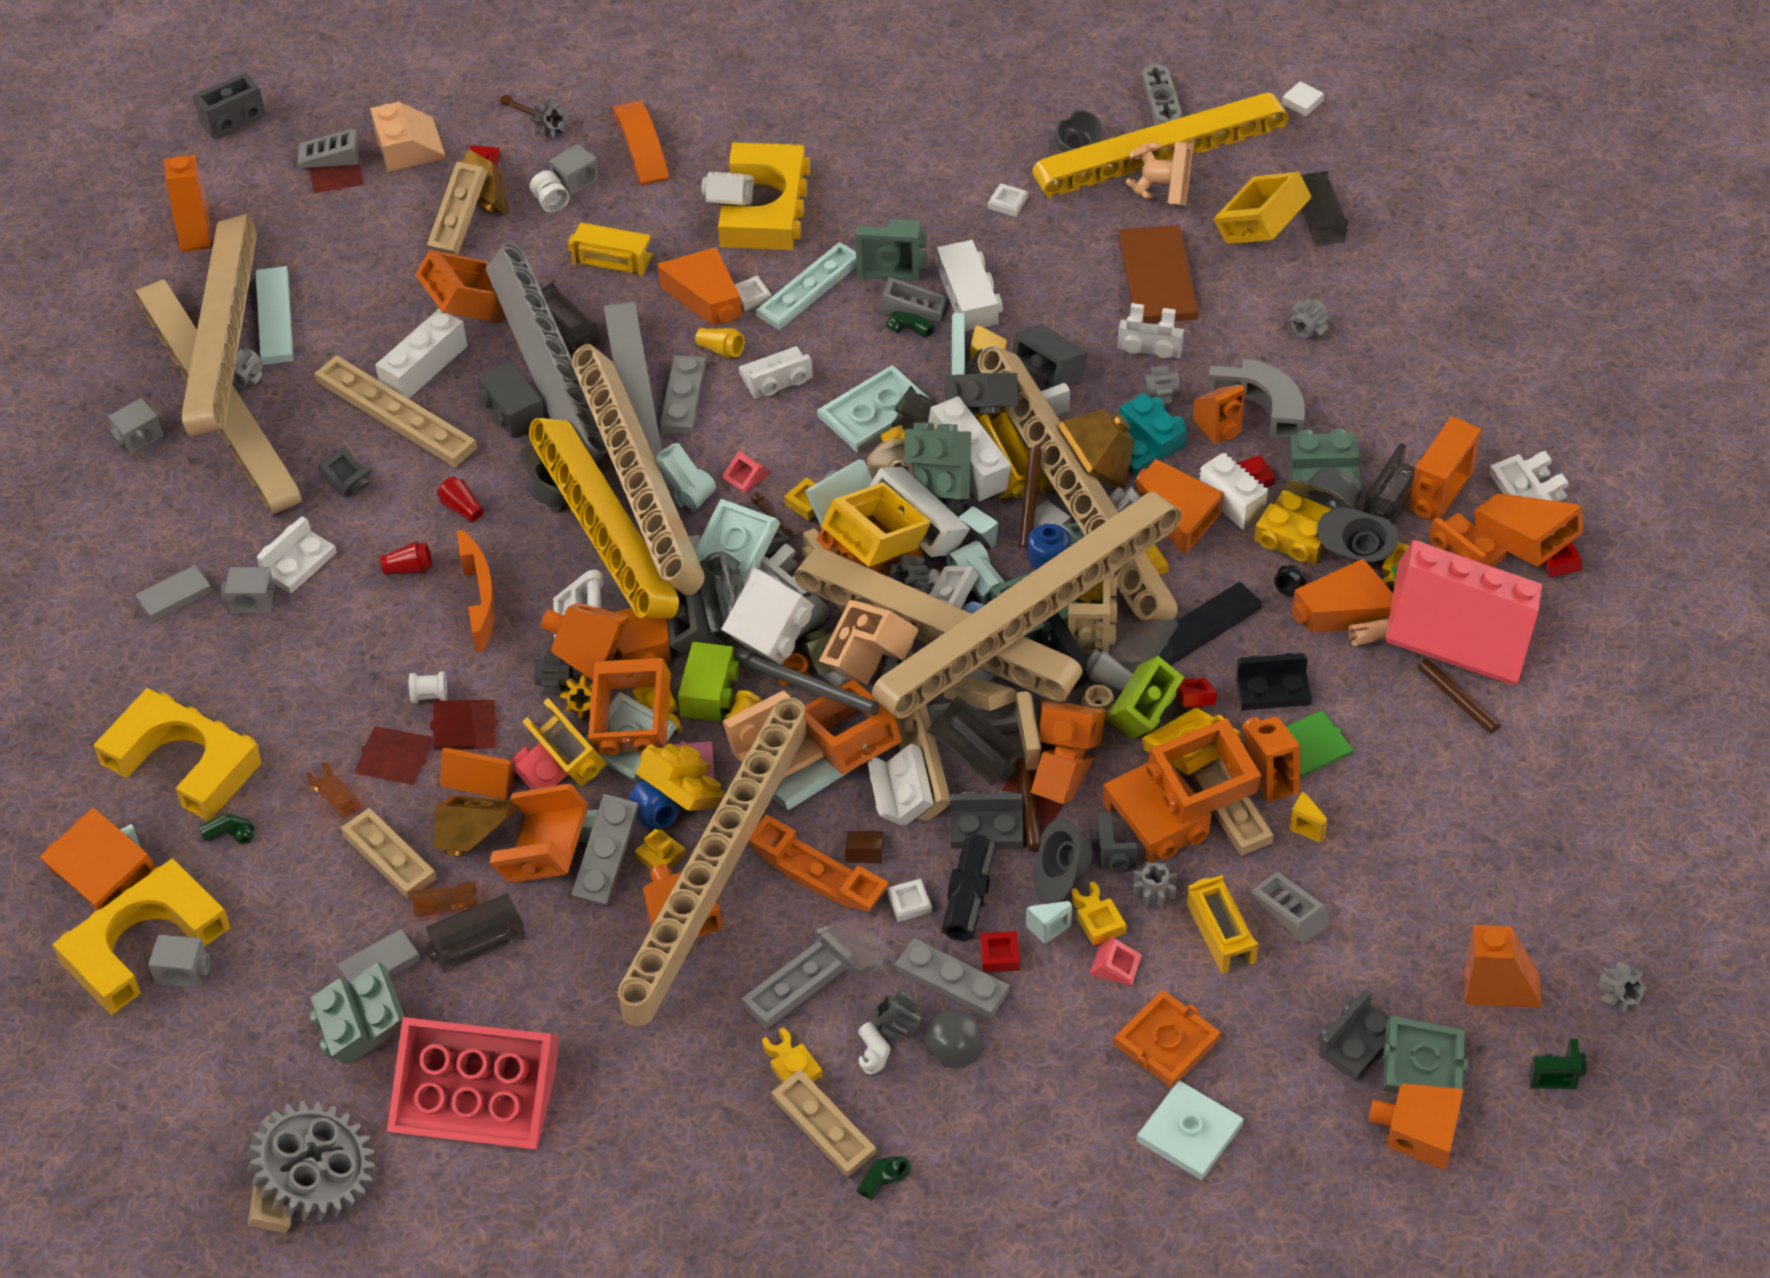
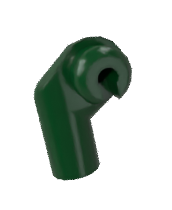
M902 311L892 312L889 315L891 317L886 322V327L895 333H900L905 325L925 339L935 329L933 324L919 315Z
M231 813L222 814L199 826L200 833L206 841L224 833L234 836V839L239 844H248L254 838V826L248 819Z
M892 1156L874 1161L857 1188V1193L872 1201L882 1185L899 1182L909 1175L911 1171L910 1161L904 1156Z

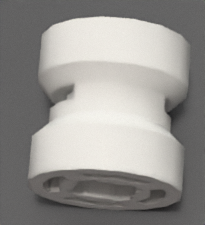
M542 171L532 178L529 188L534 197L538 199L544 211L552 213L564 208L568 204L570 195L554 172Z

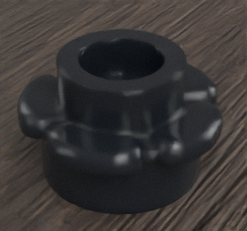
M1290 564L1289 566L1283 565L1278 569L1274 583L1280 593L1291 597L1294 596L1295 589L1307 584L1304 572L1299 567Z

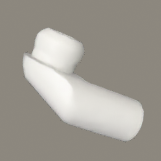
M867 1022L858 1030V1034L868 1047L865 1050L864 1056H859V1065L866 1073L875 1074L883 1070L891 1049L873 1022Z

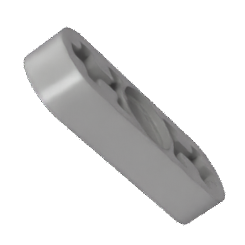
M1159 64L1147 66L1143 70L1142 83L1154 124L1158 125L1181 118L1182 112L1169 70ZM1155 77L1160 80V84H1156ZM1166 96L1169 99L1160 101L1156 100L1155 97ZM1168 110L1169 118H1166L1164 111Z

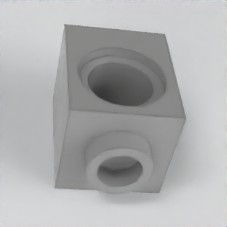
M579 144L549 160L550 171L557 175L570 196L599 180L597 158L592 152H587Z
M142 398L108 415L112 428L108 431L111 440L116 447L123 446L129 454L164 436L158 416Z
M229 567L227 581H223L221 585V596L223 601H227L230 613H271L275 584L270 567Z
M158 934L148 966L155 984L198 988L202 975L206 976L209 972L211 959L210 955L205 951L201 938Z

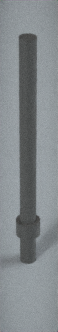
M733 647L734 660L739 661L741 669L759 671L873 716L879 711V703L763 659L759 657L758 653L747 648L737 649Z

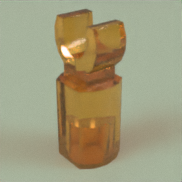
M324 762L321 765L325 776L316 778L310 772L306 774L309 786L312 790L320 792L321 796L344 819L360 808V801L339 778L334 776L330 764Z
M463 882L452 889L450 887L412 891L416 917L452 912L453 909H459L463 912L478 910L476 898H464L468 895L477 894L475 882Z

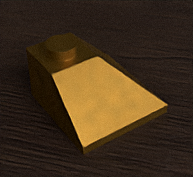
M1100 409L1061 421L1057 425L1089 474L1115 488L1119 486L1124 488L1126 486L1135 441L1128 432L1130 425L1120 414L1113 415L1104 409Z
M451 795L435 806L433 849L444 850V855L464 856L466 851L469 852L519 808L510 799Z

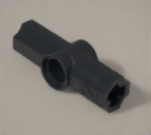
M973 834V836L964 839L957 869H953L948 887V905L942 924V934L947 935L950 939L959 941L973 939L981 906L985 907L984 894H988L989 872L995 852V843L984 835Z

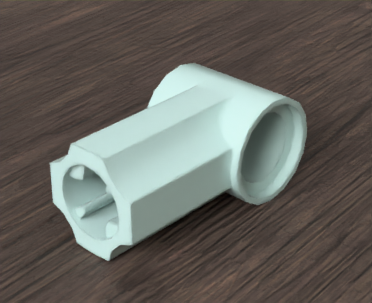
M679 443L670 445L656 456L655 462L674 487L673 497L680 507L685 505L693 513L715 492L716 484L713 478L705 471L695 467Z
M976 540L946 555L947 566H974L978 578L971 590L982 604L992 601L990 598V588L1000 585L1005 581L990 564V559L984 546Z

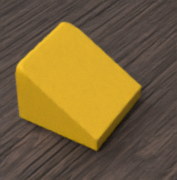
M975 325L970 347V361L978 363L981 351L987 346H995L1005 350L1007 340L982 326Z
M1301 792L1291 811L1289 829L1319 843L1323 842L1327 818L1309 796Z

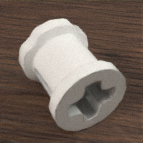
M441 671L438 675L417 676L416 673H410L409 696L411 704H417L419 700L440 699L441 702L447 701L446 672Z

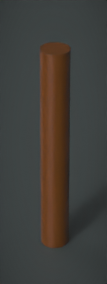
M1039 448L1028 449L1019 547L1028 548V536L1034 529L1042 450Z
M1425 658L1419 663L1418 669L1487 732L1492 734L1500 728L1501 724L1429 659Z
M1021 757L1016 760L1020 793L1023 797V817L1027 846L1029 851L1037 852L1039 851L1041 835L1035 794L1031 793L1033 785L1032 772L1026 769L1025 759Z

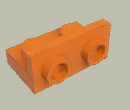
M1458 512L1445 522L1437 517L1431 523L1429 540L1434 547L1494 567L1507 556V549Z

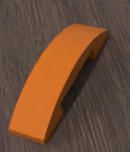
M636 100L611 106L618 127H621L630 151L633 167L640 185L669 180L670 176L660 142L643 102Z
M459 530L456 533L464 576L477 574L481 605L469 606L468 611L476 652H481L487 645L494 626L495 595L485 556L471 536L464 530Z
M767 814L763 817L747 844L765 861L791 880L843 906L870 912L889 886L888 881L857 865L855 870H852L796 839L797 831Z

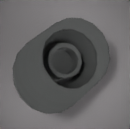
M527 445L523 447L519 452V459L523 467L530 474L529 488L531 495L537 501L546 504L555 513L561 512L568 503L533 446Z
M1338 468L1318 470L1307 482L1295 479L1284 481V486L1293 494L1332 509L1340 507L1354 509V504L1362 485L1360 481Z
M1340 507L1331 509L1322 516L1317 528V534L1323 546L1337 555L1348 558L1352 563L1364 558L1370 566L1376 565L1390 556L1398 545L1399 535L1396 527L1389 520L1352 508Z
M1064 818L1053 820L1041 836L1033 881L1037 898L1044 904L1057 903L1068 894L1072 885L1086 874L1091 866V845L1084 835L1079 834L1077 827L1070 820Z

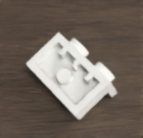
M796 346L739 366V374L754 399L764 395L770 396L780 389L792 385H801L808 379L813 378L812 359L808 354L802 355Z
M301 516L296 522L289 525L270 545L262 549L257 556L259 567H270L275 585L292 594L332 558L337 551L335 545L313 533L308 519Z
M909 744L888 762L876 757L867 761L876 809L880 817L901 826L907 825L934 805L920 747Z

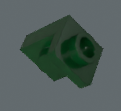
M1569 1039L1565 1057H1559L1555 1054L1533 1056L1529 1073L1530 1088L1577 1089L1580 1076H1585L1587 1070L1586 1054L1579 1052L1578 1039Z

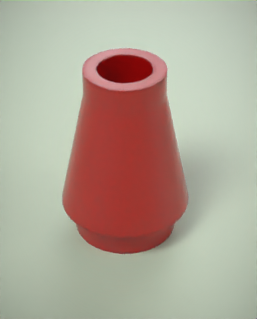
M452 476L439 486L437 496L440 498V503L466 518L470 523H473L484 514L485 509L478 503L463 479H457L455 476Z
M414 541L389 554L380 556V563L385 575L425 573V569L432 568V557L426 542L419 543Z

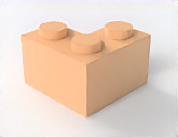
M849 600L819 662L849 680L854 679L856 682L868 685L871 677L877 671L882 655L904 660L907 652L913 645L914 638L919 629L890 610Z

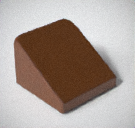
M847 831L845 844L846 863L882 864L883 831Z

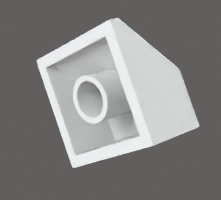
M754 569L721 630L749 650L782 665L785 659L793 652L795 640L801 629L810 621L812 609L815 605L796 591L765 573Z

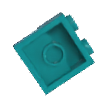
M1144 392L1119 407V414L1130 425L1128 432L1135 441L1129 471L1135 476L1142 469H1147L1155 459L1161 461L1186 446L1187 426L1184 420L1178 415L1170 416L1166 412L1165 405L1160 398L1154 397L1151 399Z

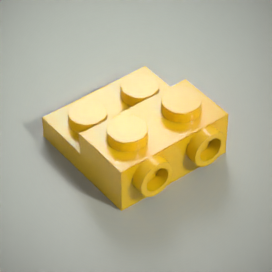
M1283 490L1276 502L1268 505L1257 522L1254 541L1260 543L1266 549H1276L1286 553L1296 561H1306L1316 565L1326 549L1320 542L1317 534L1318 522L1332 508Z
M669 743L663 748H657L651 744L643 750L640 756L641 763L635 773L686 810L717 809L725 795V791L720 789L721 784L717 780L705 776L710 764L700 758L701 753L695 748L688 745L675 747Z

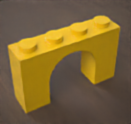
M732 142L729 159L730 173L752 175L755 185L771 186L783 194L774 202L762 206L722 205L718 223L720 247L793 250L795 239L801 238V221H798V218L804 217V200L801 199V197L807 196V178H804V176H810L811 162L810 158H805L804 145Z
M149 688L142 692L93 745L100 765L125 778H128L148 755L161 745L184 740L203 746L205 748L203 757L175 789L181 807L207 821H210L262 764L258 750L259 746L253 738L245 734L241 736L231 731L221 721H212L202 716L197 709L190 706L186 708L175 702L168 694H159Z
M173 858L162 866L153 869L144 879L134 886L125 889L119 897L105 907L96 910L88 919L73 930L65 932L59 940L52 944L59 962L110 1015L116 1013L141 994L134 974L113 954L118 938L129 927L150 919L166 920L177 925L188 937L201 938L204 947L230 929L224 908Z

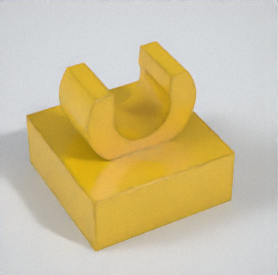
M656 828L644 838V843L634 851L635 857L651 870L660 864H668L672 868L686 855V850L682 845L661 829L657 830Z

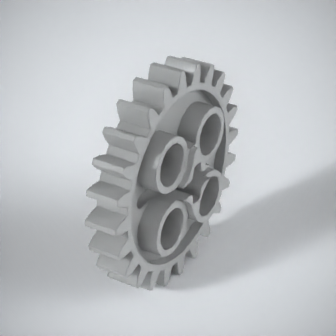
M301 1101L296 1112L289 1104L285 1105L282 1115L275 1110L272 1111L269 1120H262L257 1130L258 1132H254L250 1142L252 1146H250L247 1153V1158L251 1159L247 1172L256 1174L252 1181V1186H264L260 1196L261 1199L271 1196L275 1198L272 1209L275 1210L282 1204L287 1206V1217H290L295 1210L301 1212L302 1221H306L309 1213L314 1212L317 1220L321 1222L327 1210L333 1218L338 1217L341 1207L349 1212L355 1201L360 1202L365 1193L364 1189H368L372 1181V1177L369 1175L373 1173L375 1164L370 1162L375 1153L374 1149L365 1148L370 1137L357 1136L361 1124L357 1123L349 1126L347 1121L350 1114L348 1113L340 1118L336 1117V1106L329 1108L327 1113L322 1112L320 1102H316L313 1110H308L305 1102ZM314 1136L323 1137L326 1141H319ZM279 1148H286L292 1153H284ZM331 1168H337L341 1170L343 1174L335 1173L331 1170ZM295 1180L304 1181L308 1186H301Z

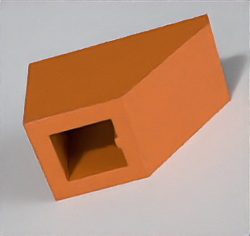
M1242 385L1220 387L1194 400L1193 421L1214 445L1223 440L1230 441L1242 432L1245 388Z
M1056 746V748L1044 751L1031 793L1061 804L1072 801L1094 757L1085 754L1086 749L1067 746Z

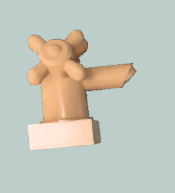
M1150 142L1129 153L1130 159L1142 158L1144 163L1142 168L1143 176L1139 181L1128 178L1126 180L1127 186L1132 187V190L1137 195L1145 199H1153L1156 195L1147 190L1152 183L1170 185L1168 204L1186 206L1194 144L1175 142L1173 161L1154 158L1152 152L1161 148L1159 143Z

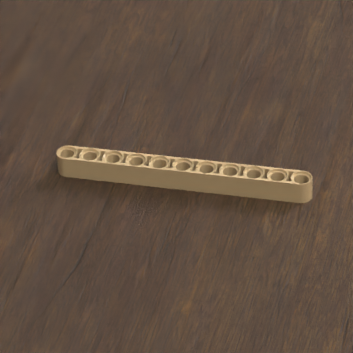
M249 214L221 220L217 223L182 410L184 428L190 437L222 430L225 427L257 239L256 227Z
M165 279L134 290L140 308L145 310L146 314L144 315L153 328L156 327L158 332L156 334L165 347L168 346L170 351L168 353L175 364L181 366V373L188 383L197 334L196 327ZM232 385L225 427L218 432L226 445H231V453L239 466H244V474L251 485L257 487L258 492L256 493L265 507H270V515L273 516L302 503V498L293 478Z
M585 344L574 353L572 366L658 573L664 581L683 595H693L701 588L705 576L659 467L655 462L656 460L614 363L594 346Z
M995 346L984 348L978 358V366L981 373H1017L1018 406H1007L1004 409L1028 447L1042 450L1040 466L1086 536L1119 512L1098 479L1089 474L1057 426L1060 420L1020 358L1015 353ZM1145 552L1110 575L1117 576L1118 589L1139 619L1160 625H1167L1174 620L1177 614V603Z
M1156 492L1145 494L884 674L873 687V698L899 719L908 717L1173 532L1181 521V510Z
M788 697L779 700L774 705L619 985L618 998L623 1020L629 1025L642 1026L650 1022L654 1017L803 742L807 728L805 707L800 700ZM636 1000H641L638 1003H631Z

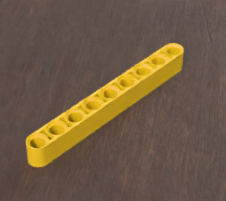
M1263 93L1046 157L1034 165L1032 175L1043 193L1048 198H1051L1056 193L1060 195L1080 189V186H1091L1108 181L1107 178L1113 176L1118 178L1143 168L1142 158L1135 160V158L1130 159L1129 156L1131 151L1136 150L1143 144L1150 142L1159 143L1161 148L1152 152L1154 158L1173 161L1175 142L1194 144L1193 153H1201L1218 148L1217 145H1228L1245 140L1244 137L1247 136L1255 137L1272 132L1271 129L1274 128L1282 129L1288 123L1289 115L1273 93Z
M535 418L529 429V438L533 448L634 613L639 618L672 619L677 614L679 605L675 589L660 577L648 546L568 420Z

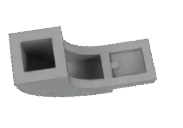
M1243 359L1242 368L1226 366L1209 367L1208 393L1220 387L1242 385L1245 388V399L1260 404L1267 411L1270 417L1269 438L1290 440V435H1296L1299 431L1303 430L1305 416L1304 399L1298 386L1284 372L1269 364L1251 359Z

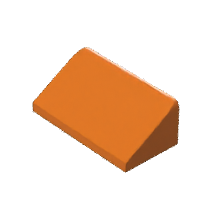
M443 747L440 770L441 787L500 799L508 797L514 782L510 760Z

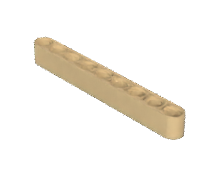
M820 547L810 551L794 574L795 581L802 589L843 608H846L849 600H854L892 611L919 630L914 639L927 645L971 615V613ZM1024 636L978 667L1056 702L1066 700L1082 675V668L1076 660Z

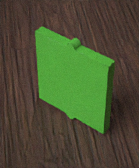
M1322 710L1286 726L1300 745L1301 777L1354 753L1353 748L1342 736L1341 728L1335 727Z

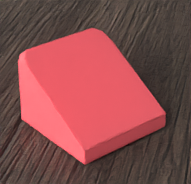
M738 451L721 476V479L746 494L771 472Z
M1111 937L1099 945L1090 975L1132 985L1142 954Z

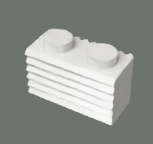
M710 171L707 177L702 179L701 193L703 196H706V202L751 205L754 177L748 174Z
M1227 453L1218 455L1200 468V481L1223 492L1222 513L1242 530L1261 518L1266 510L1268 488H1263V484H1258L1259 480H1255L1254 476H1249L1250 472H1245L1244 468H1240L1236 461H1232L1231 457H1227Z

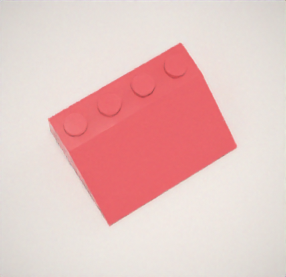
M1413 540L1398 563L1385 642L1503 683L1517 685L1539 611L1542 584Z
M403 1017L387 1132L537 1149L555 1078L560 1036L548 1033Z

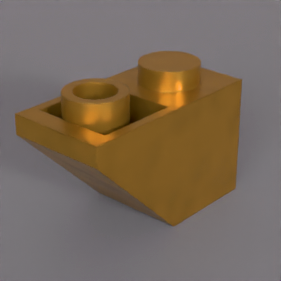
M469 149L461 163L482 166L488 171L477 205L491 215L494 211H497L505 216L509 210L504 175L491 161Z

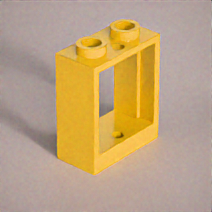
M1300 172L1254 176L1213 220L1224 241L1228 244L1273 240L1312 197Z
M882 482L833 499L821 527L870 567L918 549L931 521ZM873 515L892 532L885 534L866 517Z

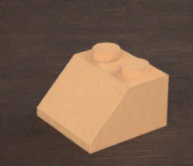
M401 102L370 108L375 134L387 172L446 158L433 117Z

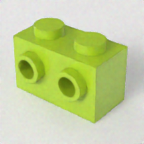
M692 642L678 693L680 717L716 722L722 721L724 710L730 709L732 704L733 690L730 688L732 681L737 682L739 677L740 663L734 660L733 646Z
M1158 655L1138 665L1105 719L1132 739L1143 734H1150L1159 725L1161 720L1159 717L1164 709L1176 697V690L1184 676Z

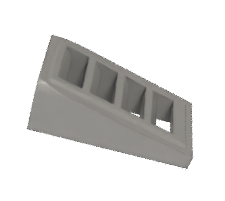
M349 129L299 143L298 168L358 165L360 144L357 129ZM313 152L312 155L307 156V153Z
M888 277L877 313L890 315L894 311L917 314L925 320L940 322L947 296ZM923 301L922 305L916 304V302ZM929 302L936 303L934 309L928 308Z
M1278 871L1250 891L1251 895L1301 943H1305L1330 925L1327 906ZM1281 887L1283 889V891L1276 895L1274 898L1269 896L1278 888ZM1288 898H1293L1284 906L1281 905V903L1287 900ZM1300 907L1303 908V909H1302L1301 911H1299L1297 914H1293V913H1292V912H1294L1295 910H1297V909L1300 908Z

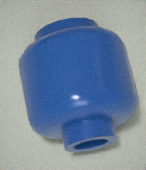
M1043 524L1034 528L1028 536V560L1031 566L1037 570L1070 547L1071 537L1068 531L1056 524Z
M646 780L636 784L628 800L639 804L636 819L649 830H654L655 828L659 830L670 826L676 820L681 805Z

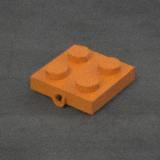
M1162 989L1114 1036L1113 1045L1133 1059L1135 1063L1141 1065L1144 1070L1149 1071L1172 1089L1220 1041L1221 1032L1202 1019L1195 1006L1190 1004L1186 1007Z

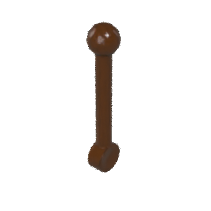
M504 95L500 98V103L504 106L509 105L533 116L537 113L534 109L512 101L509 95ZM546 117L547 122L551 120V117Z
M760 492L752 494V503L759 505L766 515L776 518L765 504L763 494ZM780 524L779 529L792 540L793 532L790 529H785Z

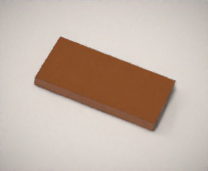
M1180 224L1119 229L1118 239L1131 303L1144 305L1143 323H1159L1162 319L1163 308L1176 310L1175 321L1198 319V308Z

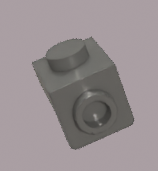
M345 446L318 466L320 473L342 497L350 492L356 495L364 490L369 484L368 479L372 471L368 464L362 467Z
M1097 814L1096 829H1090V843L1092 851H1098L1100 869L1120 872L1127 870L1129 867H1136L1137 844L1135 842L1115 843L1112 814Z

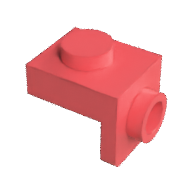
M541 743L537 744L532 750L525 746L511 759L515 765L512 767L513 776L517 773L531 789L556 786L568 775Z

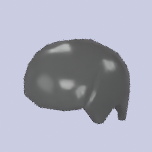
M1074 110L1068 118L1060 120L1056 127L1054 140L1062 152H1067L1079 148L1081 144L1084 147L1100 142L1103 127L1099 118L1093 113Z
M945 1010L934 1016L924 1029V1040L930 1056L934 1055L944 1067L965 1068L977 1061L984 1050L980 1026L976 1019L965 1011Z

